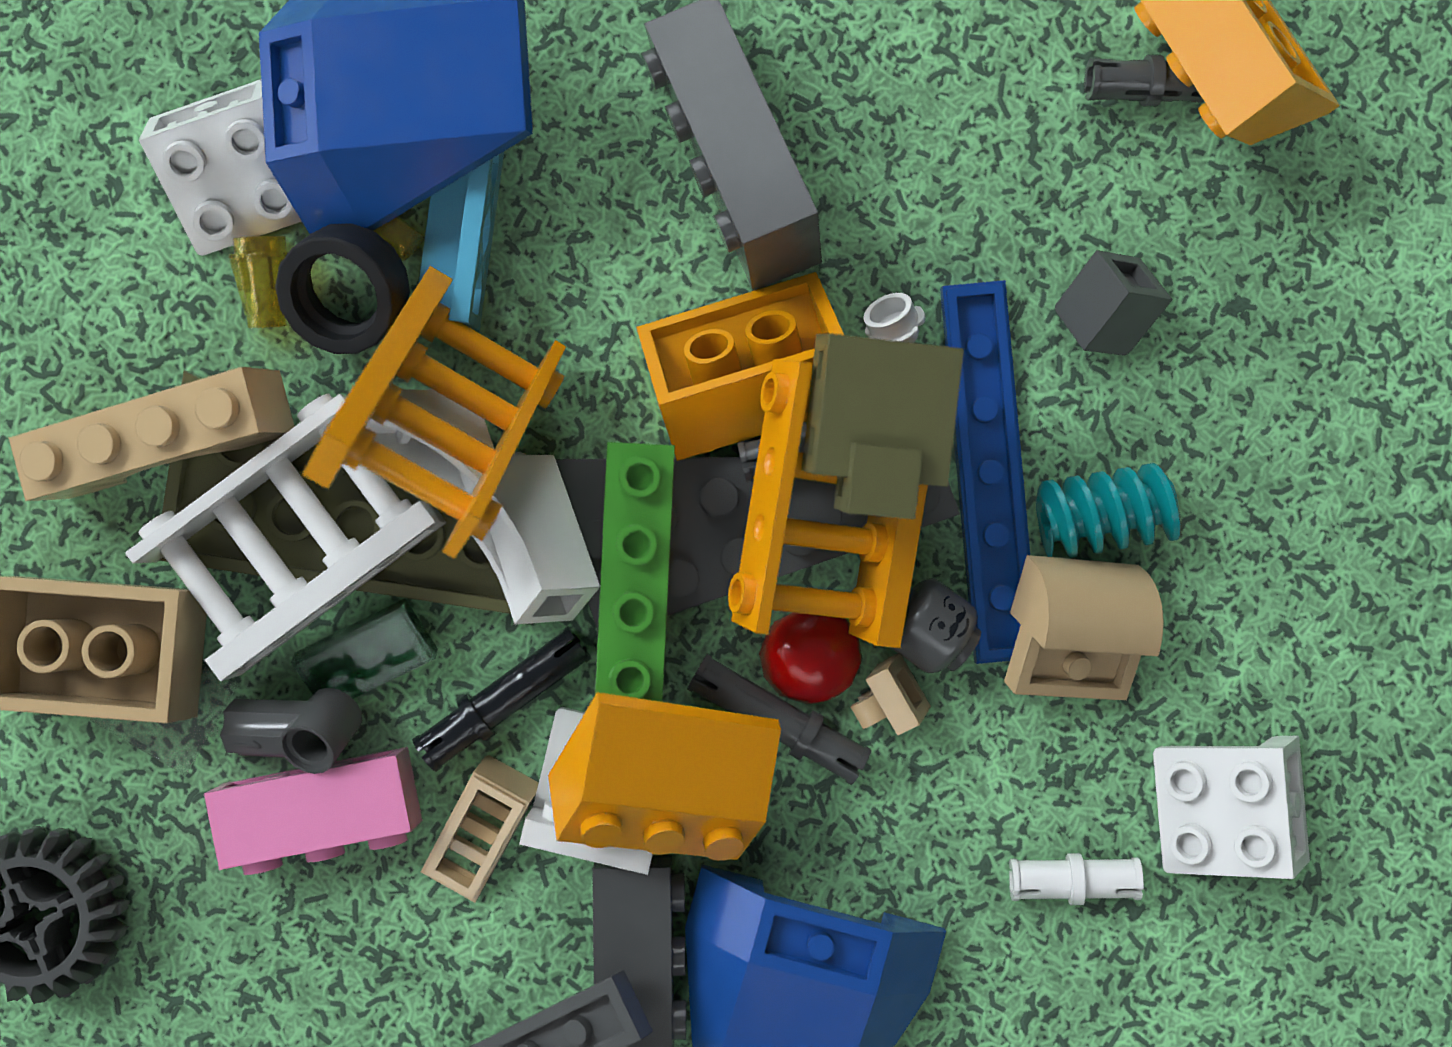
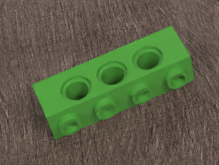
M607 442L595 695L599 692L659 702L663 700L675 445Z

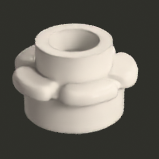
M904 293L888 294L875 300L864 313L865 333L868 338L914 343L919 334L918 326L923 325L925 322V313L921 307L913 305L908 295Z

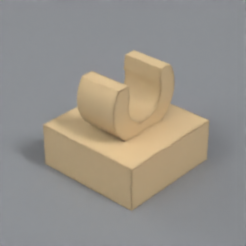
M898 653L877 664L865 679L871 690L859 696V701L851 705V709L863 729L887 717L897 736L919 726L931 707L905 660Z

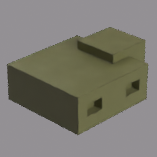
M831 333L816 334L801 470L812 474L837 476L835 509L849 514L915 519L919 484L948 487L964 354L963 348Z

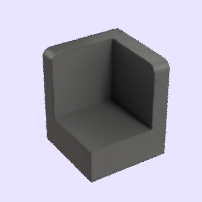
M1096 250L1056 303L1055 311L1084 351L1124 356L1133 350L1173 299L1139 257Z

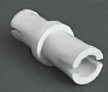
M1067 853L1065 860H1009V867L1012 869V871H1009L1012 901H1019V899H1068L1070 905H1084L1085 899L1133 898L1134 900H1141L1143 897V870L1138 857L1131 859L1083 860L1080 853Z

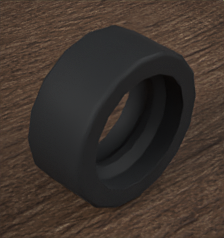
M353 223L329 224L311 233L293 246L279 265L275 286L280 310L293 331L310 345L333 354H358L377 345L388 333L409 300L410 295L407 269L394 247L376 232ZM326 254H336L351 260L366 273L375 288L378 304L377 310L370 319L364 322L353 323L335 316L323 306L314 291L311 279L312 265L318 258Z

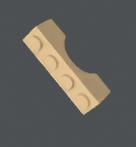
M239 367L10 437L9 441L25 501L71 499L127 483L126 478L128 476L156 466L212 453L239 450L277 439L295 426L280 370Z

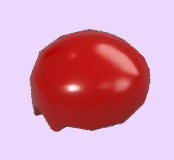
M791 613L774 621L769 628L768 635L765 636L759 652L763 676L779 696L802 703L828 701L839 696L852 686L862 662L859 638L848 633L850 623L846 618Z

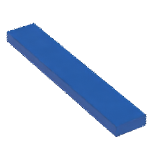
M1006 281L947 285L940 288L945 347L964 349L954 430V448L968 601L977 611L976 627L981 630V637L973 650L974 663L1010 661L1021 626L1010 614L1026 557L1030 555Z

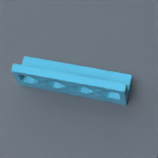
M504 152L430 196L419 282L429 266L452 278L453 281L440 303L450 308L449 320L461 322L480 332Z

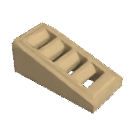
M486 755L472 773L421 873L475 903L531 805L539 782L494 757ZM474 805L503 821L502 828L500 829L469 812L471 807ZM462 828L492 845L489 852L457 835L459 829ZM451 849L478 864L480 868L475 875L446 859L444 856L447 850Z

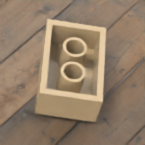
M0 576V710L157 723H171L198 717L207 614L189 589L25 576Z

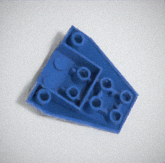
M289 0L259 32L266 164L309 234L329 224L353 223L375 231L533 134L524 0Z
M701 864L685 924L692 1047H894L931 991L946 930L942 927L885 912L883 913L881 923L772 895L764 892L763 881L760 879Z

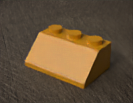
M1140 0L1141 2L1134 7L1136 14L1145 27L1156 37L1162 34L1172 49V52L1166 56L1170 68L1187 87H1191L1194 84L1205 102L1198 108L1199 113L1210 130L1221 139L1229 136L1248 145H1253L1328 115L1340 106L1270 0Z
M816 272L636 327L671 445H675L674 454L676 460L679 461L695 455L708 453L721 447L761 436L765 414L760 402L761 388L766 375L772 371L773 359L813 363L816 334L831 333L844 335ZM805 412L803 422L807 421L808 412Z
M597 692L548 774L556 840L585 844L592 848L618 847L646 850L657 855L675 853L703 856L715 861L738 860L766 823L781 734L779 720Z

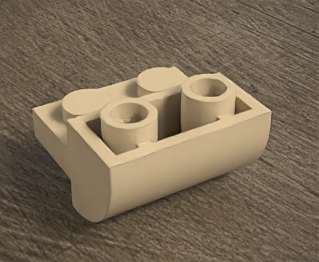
M1027 555L1010 614L1021 626L1004 683L1014 694L1127 700L1141 656H1158L1162 643L1163 609L1158 589L1151 576L1141 566L1135 564Z

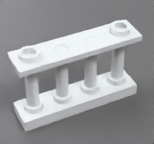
M325 394L307 404L297 414L301 423L175 515L173 511H167L149 521L138 532L143 540L125 552L132 563L158 562L165 557L221 633L217 640L222 647L206 658L205 662L220 681L245 673L447 523L436 507L429 503L418 501L412 505L408 499L401 501L384 478L360 465L355 471L343 464L342 467L379 515L375 522L380 528L378 532L361 544H359L356 538L347 539L291 463L320 441L325 430L347 396L338 394L332 398L330 394ZM268 479L273 482L327 555L322 561L328 569L309 583L303 577L297 579L294 577L239 503L241 499ZM216 518H218L274 594L270 601L275 608L256 622L251 616L243 618L186 541Z

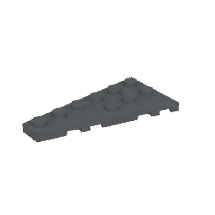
M696 457L679 461L674 458L667 616L728 595L731 579L735 573L739 572L753 482L746 483L742 463L756 461L757 458L741 462L740 457ZM555 459L600 584L606 459ZM794 478L788 518L862 528L867 523L868 515L849 514L835 509L836 484ZM949 482L948 487L928 485L921 528L960 515ZM783 544L778 577L845 555L847 552ZM600 588L588 601L597 630Z

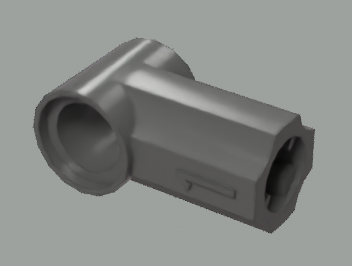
M333 688L319 689L308 701L234 699L223 711L224 723L220 737L227 753H237L240 756L285 757L294 767L304 772L313 774L324 773L331 768L360 728L363 721L362 712L358 704L348 694Z

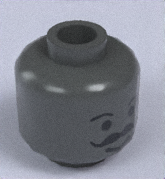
M935 578L925 579L910 589L901 647L891 649L926 673H938L945 668L955 671L972 654L981 637V630L976 627L977 611L970 602Z

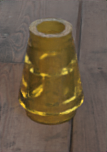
M286 236L233 238L234 254L227 255L243 311L247 316V327L287 326L286 318L280 310L275 288L279 265L288 254Z

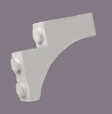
M403 389L400 395L403 398L494 449L485 419L433 389ZM370 419L366 428L377 433L374 441L463 491L472 494L481 473L388 420L382 426ZM514 452L492 499L502 504L501 510L484 539L481 541L475 537L473 538L489 560L499 579L515 625L573 621L600 588L598 578L554 455H526L522 452Z

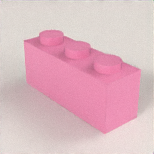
M408 747L338 760L324 773L313 774L300 769H293L223 783L204 793L219 870L242 866L244 875H253L279 868L283 865V857L305 853L306 862L328 860L344 854V845L368 841L370 850L396 846L408 840L406 833L411 832L422 821Z

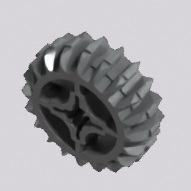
M44 826L30 827L24 830L22 835L19 832L12 831L0 836V888L3 882L6 885V888L1 890L5 908L0 918V987L5 984L7 1002L18 1001L27 994H29L33 1004L47 1001L54 993L59 998L67 997L78 990L80 984H89L101 974V970H103L101 964L106 965L116 957L119 949L112 941H117L123 937L129 926L112 917L126 911L131 901L120 897L112 898L111 891L123 884L125 876L113 875L106 879L101 869L109 864L112 854L103 853L92 860L87 857L91 849L92 838L82 837L71 844L69 828H57L47 835ZM46 871L58 877L68 888L58 887L52 883ZM53 906L58 908L40 921H37L35 917L23 922L18 920L36 907L40 911ZM78 908L80 927L76 943L71 950L68 940L73 936L70 931L69 920L72 912ZM11 942H15L23 947L27 955L18 950Z

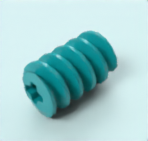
M1155 463L1143 464L1137 474L1130 467L1119 468L1113 474L1112 479L1104 471L1095 472L1090 475L1087 484L1079 475L1070 476L1065 479L1062 490L1053 479L1042 481L1038 487L1036 513L1041 542L1048 557H1052L1054 542L1061 541L1068 557H1077L1079 539L1082 537H1086L1094 553H1102L1106 533L1112 534L1119 549H1127L1130 529L1137 530L1144 545H1151L1155 539V525L1162 526L1169 541L1179 540L1181 523L1175 487L1163 470Z

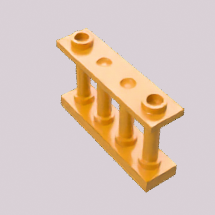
M429 266L325 430L302 475L328 489L343 464L355 471L359 465L458 520L442 551L455 559L470 535L482 541L498 516L502 504L492 499L537 405L546 409L565 377L555 369L567 346L555 340L539 366L536 367L467 325L449 320L450 308L440 302L453 279ZM423 337L432 343L436 337L525 389L517 405L510 404L426 355L425 353L428 348L418 342L419 338ZM396 376L407 383L412 377L504 430L495 449L400 396L403 389L393 384ZM370 419L382 426L388 420L481 473L472 494L463 491L374 441L377 433L366 428Z
M773 359L772 371L766 375L761 388L760 402L765 414L739 572L735 573L732 577L728 591V603L732 611L731 621L754 633L768 635L772 610L848 618L850 622L849 634L876 646L900 648L928 485L919 484L915 519L868 515L867 523L862 528L788 518L794 478L836 484L837 476L818 475L801 470L803 452H799L804 414L808 412L811 386L809 384L813 363ZM783 544L859 554L861 560L856 587L852 592L777 584Z

